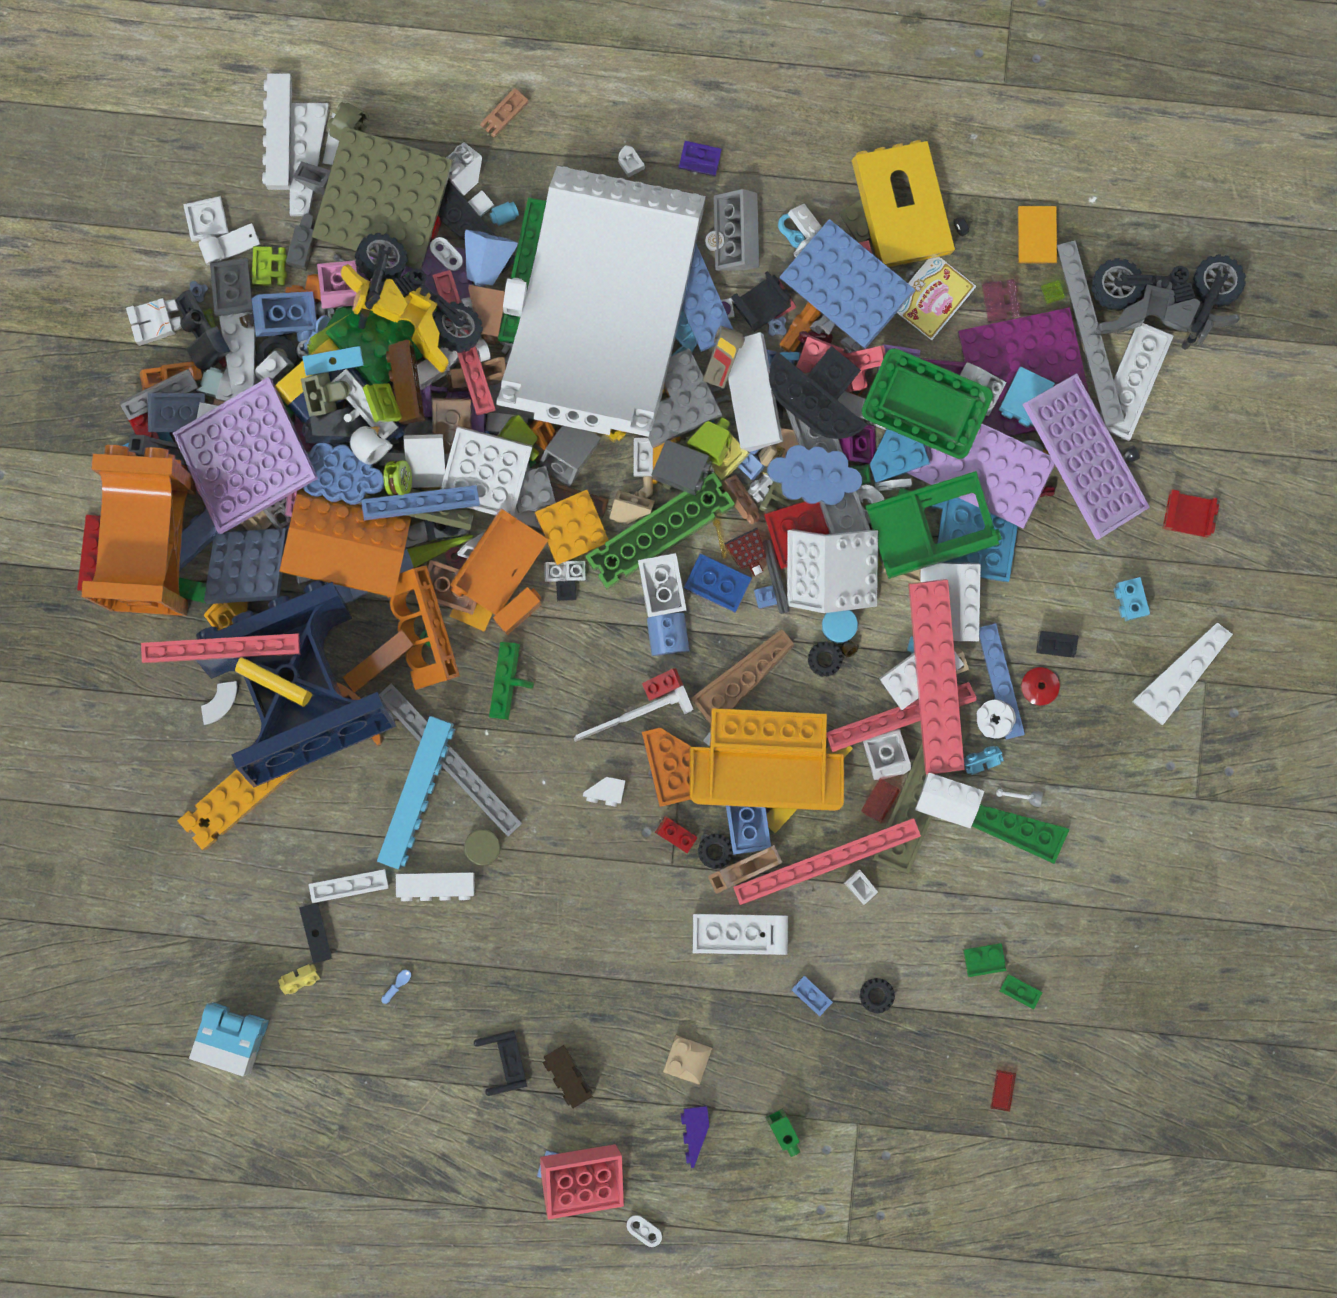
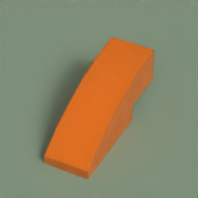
M192 361L162 365L159 368L143 369L140 372L142 389L145 390L187 369L190 370L195 381L202 380V373Z

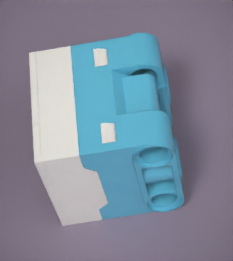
M214 1002L207 1003L189 1059L240 1076L251 1074L269 1020L250 1014L244 1017L230 1012L229 1007Z

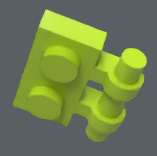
M253 246L252 285L272 286V278H277V286H285V279H287V272H285L286 248L280 247L278 248V254H273L272 247ZM273 262H278V271H272Z

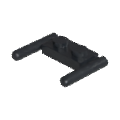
M515 1030L474 1040L473 1043L476 1047L497 1042L507 1084L486 1089L485 1094L487 1096L528 1087Z

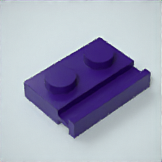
M685 141L679 169L716 177L722 149Z

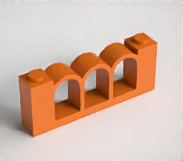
M427 565L399 573L394 598L391 597L390 607L394 616L400 619L398 633L405 629L415 642V645L405 654L406 661L413 670L410 671L415 690L460 677ZM413 590L415 591L420 611L416 613L411 612L406 605V596ZM420 616L423 618L428 637L424 639L419 638L414 631V621ZM427 642L431 644L436 661L432 665L427 664L421 654L422 646Z

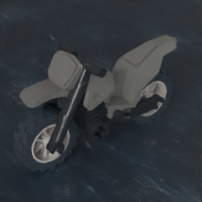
M1217 254L1215 257H1207L1206 260L1200 263L1193 277V288L1196 289V295L1201 297L1202 303L1195 299L1191 282H1187L1189 271L1184 266L1174 267L1168 276L1141 275V270L1137 269L1133 262L1131 264L1128 262L1129 260L1114 258L1112 261L1110 259L1105 264H1101L1092 280V292L1095 294V299L1100 301V305L1103 307L1105 305L1109 310L1116 309V311H1121L1125 308L1118 320L1100 323L1096 328L1098 335L1118 334L1140 327L1147 316L1156 315L1163 321L1164 325L1183 332H1190L1188 338L1182 343V348L1187 350L1195 343L1197 337L1196 345H1202L1212 327L1230 326L1239 321L1238 314L1216 316L1210 314V312L1213 310L1214 305H1218V307L1228 306L1239 298L1246 284V275L1243 273V267L1237 264L1238 261L1230 259V256ZM1214 269H1219V271H1218L1216 274L1214 273L1213 270H1214ZM1118 273V277L1114 278L1111 274ZM1207 273H1209L1214 279H1206ZM1108 277L1113 283H1104L1105 278ZM1231 277L1233 284L1226 280ZM1223 285L1230 287L1231 289L1225 292ZM1105 287H1111L1110 293L1107 291Z

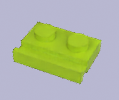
M389 383L373 384L372 386L366 384L362 388L374 422L399 421L402 418Z

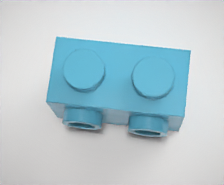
M1140 577L1116 584L1114 594L1116 599L1120 600L1119 613L1121 618L1124 617L1125 622L1150 615Z

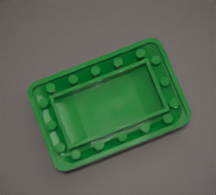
M894 348L885 354L862 407V415L866 420L954 458L963 459L969 454L991 404L993 394L986 386Z

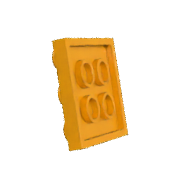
M587 489L534 512L544 537L548 539L547 544L556 565L605 545L609 541Z

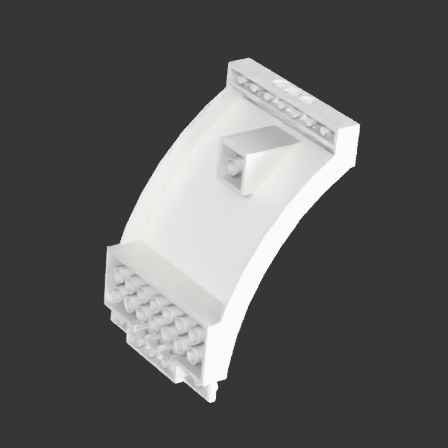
M557 166L549 186L538 247L523 311L496 405L534 412L535 420L610 435L611 429L649 437L662 397L706 196Z

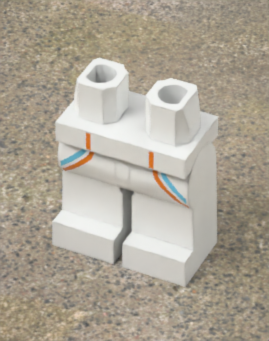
M162 298L147 304L126 308L135 342L139 346L174 335L176 330L182 328L180 325L181 317L171 319L170 315L171 312L179 310L175 299L165 301Z

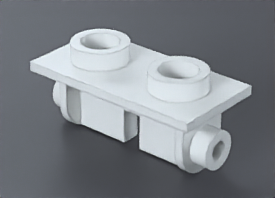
M767 469L759 480H755L750 485V489L747 491L754 496L753 498L757 502L765 499L769 491L768 486H771L773 483L767 474Z

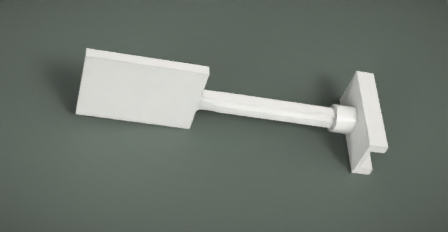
M681 686L668 693L664 698L577 734L574 737V741L584 739L618 723L627 722L667 704L672 705L679 702L684 714L692 712L693 707L684 686Z

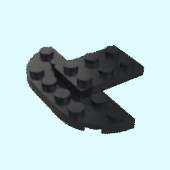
M831 346L808 375L804 374L779 352L775 354L769 368L771 391L783 407L810 429L827 438L842 439L859 433L867 426L864 421L838 401V398L861 370Z

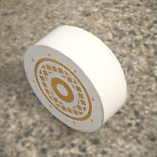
M715 231L708 233L705 239V244L711 251L716 250ZM719 232L720 249L724 244V236Z

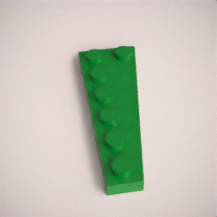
M981 804L971 826L1052 864H1055L1070 830Z

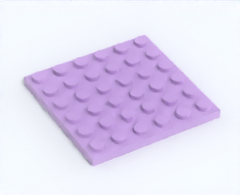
M270 377L173 432L219 534H223L318 479L282 399L275 388V384Z

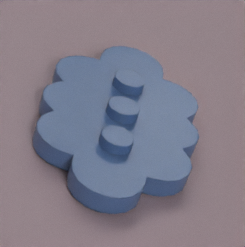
M317 443L312 447L310 454L307 453L318 477L317 480L303 487L311 496L318 497L323 495L330 502H337L343 499L350 505H356L364 499L366 493L375 494L384 487V475L381 471L373 468V464L368 465L359 460L346 445H338L333 448L328 443Z
M795 445L788 449L785 458H775L767 467L769 478L774 482L781 483V490L786 498L797 500L802 497L809 504L822 501L827 505H836L843 499L844 493H853L862 484L860 473L856 469L848 467V460L842 452L832 451L827 453L822 447H813L808 450L804 446Z

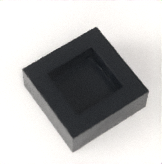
M575 581L556 582L557 602L576 600Z

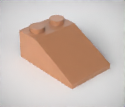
M428 560L426 565L438 604L473 615L477 603L463 594L460 597L451 591L453 587L450 584L459 572V569Z

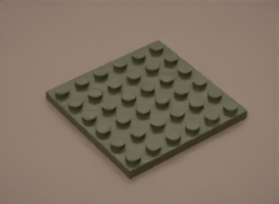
M343 127L312 237L356 251L361 240L364 237L367 238L369 234L390 235L389 237L396 238L397 242L404 246L403 249L406 250V258H408L406 267L422 270L454 160Z

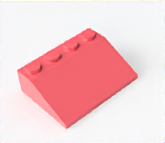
M616 1144L540 1157L541 1178L548 1220L624 1207L622 1155Z

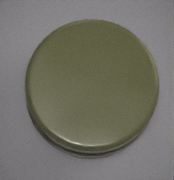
M481 829L472 832L467 837L464 850L467 858L474 864L489 865L498 858L501 845L494 833Z

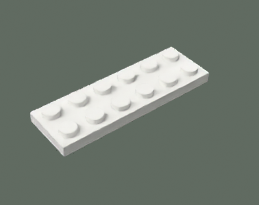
M1144 323L1142 326L1134 329L1113 379L1124 422L1106 426L1109 433L1130 441L1171 344L1173 335ZM1100 411L1099 415L1103 420L1102 412Z

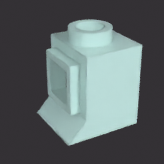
M210 367V370L204 372L201 381L202 387L196 391L216 398L219 383L223 376L221 370Z

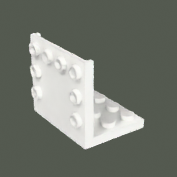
M795 529L788 530V606L820 613L877 607L878 530L828 535Z

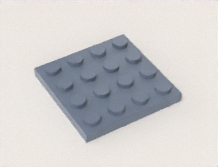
M287 529L224 532L213 538L204 597L206 604L261 601L278 598L280 596L283 574L279 570L288 534Z

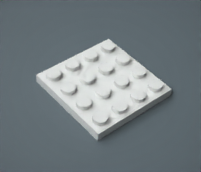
M457 426L440 490L477 485L480 504L479 506L466 508L497 515L502 508L513 516L532 445Z

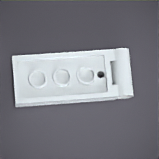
M693 914V953L788 955V916ZM764 932L765 937L762 938L760 936V933Z

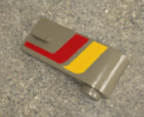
M719 326L714 338V344L716 345L702 381L721 388L725 387L739 348H742L745 341L741 332Z

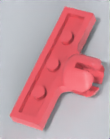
M884 345L842 354L861 370L847 387V392L867 387L865 370L881 366L886 354Z

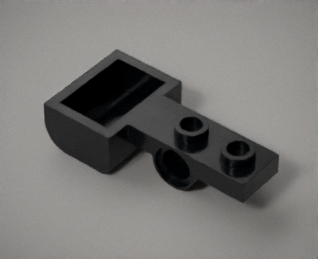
M186 290L175 301L184 316L180 320L182 329L189 333L192 332L196 338L187 347V352L198 369L203 371L209 370L210 367L213 368L231 351L218 327H210L191 290Z

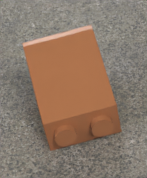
M469 285L468 289L473 310L482 321L481 327H483L481 338L488 345L500 344L498 336L503 318L505 291Z

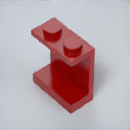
M1172 489L1168 495L1162 529L1205 538L1211 536L1216 526V523L1213 522L1214 515H1217L1219 510L1217 498H1200L1180 494V491Z

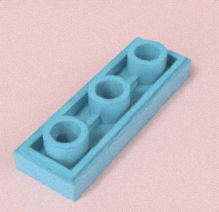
M361 346L302 356L306 376L364 366ZM333 357L337 360L334 365L331 364V358Z

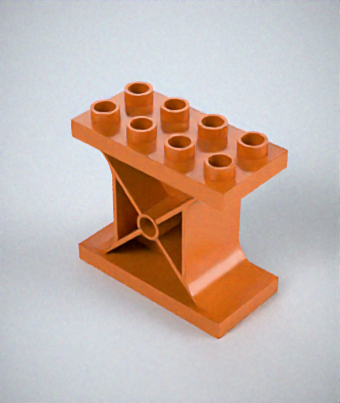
M105 445L104 454H93L92 470L99 474L102 480V505L96 572L93 581H83L82 597L109 611L187 616L188 600L182 598L179 594V566L185 500L187 494L196 495V487L192 475L187 471L188 466L181 465V461L176 460L175 455L169 454L168 449L147 447L144 451V457L136 456L135 452H130L129 447Z

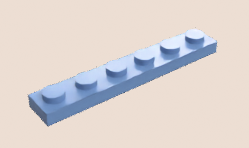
M477 485L361 500L364 520L474 507L480 504Z
M995 623L979 627V639L995 700H1002L1008 703L1016 715L1012 731L1005 736V740L1023 736L1025 733L997 625Z

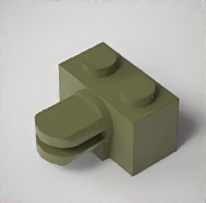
M328 372L301 378L309 417L336 411L335 401L345 399L350 394L349 384L346 381L330 382Z

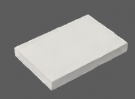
M443 434L405 435V460L412 472V488L441 487L446 470Z

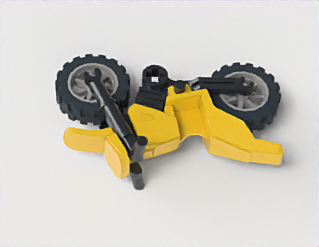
M369 234L367 238L364 237L361 240L355 253V264L359 267L358 270L364 273L365 277L369 280L361 277L349 264L341 269L343 280L356 292L353 311L354 314L358 315L361 310L358 327L365 329L370 310L379 316L397 323L399 320L411 322L415 327V332L411 338L423 356L439 372H444L449 361L438 348V342L442 348H447L451 352L457 351V353H462L464 350L467 352L474 348L483 331V327H481L482 321L478 318L479 315L473 312L471 307L464 306L463 303L456 304V302H450L449 304L440 295L432 293L425 286L427 276L421 269H413L408 277L405 275L400 277L408 262V258H406L407 252L403 249L404 246L401 243L399 244L396 238L389 237L390 235Z

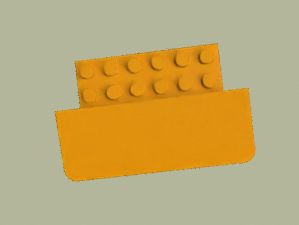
M712 708L710 748L690 747L691 800L696 804L839 810L844 803V754L826 753L827 714Z

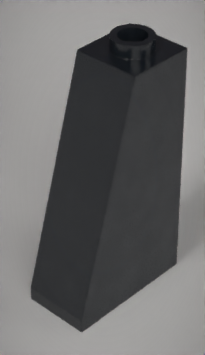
M351 406L327 414L310 417L303 424L302 434L305 436L306 443L350 444L351 436L357 429L371 426L361 415L353 421L346 422L344 416L355 409Z

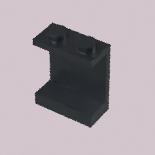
M768 271L765 272L766 279L741 297L737 293L731 296L732 304L754 332L791 307L789 292L786 289L782 290L779 286L780 281L775 275L771 276Z

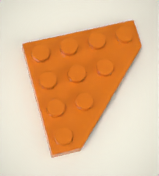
M662 728L642 732L659 806L663 807L691 800V746Z

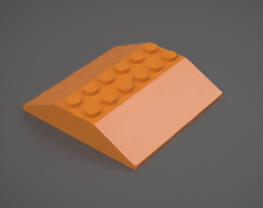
M301 488L296 494L279 572L327 583L333 582L336 585L394 598L411 516L403 515L364 520L362 505H350L344 500L330 502L322 495L318 497L311 496L304 488Z

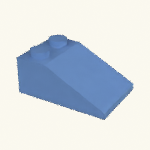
M313 292L259 294L252 298L256 337L316 330Z
M726 806L733 855L762 851L771 847L765 807Z

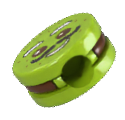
M404 460L389 461L385 466L384 486L389 496L409 494L411 491L412 472L409 464Z

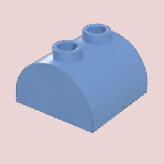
M670 613L647 618L652 656L690 652L685 613Z

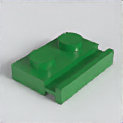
M1002 943L963 949L968 977L1007 971Z

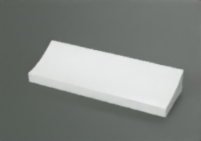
M761 332L744 337V344L741 349L739 348L728 376L740 447L748 452L783 442L776 400L769 384L770 367L764 334Z

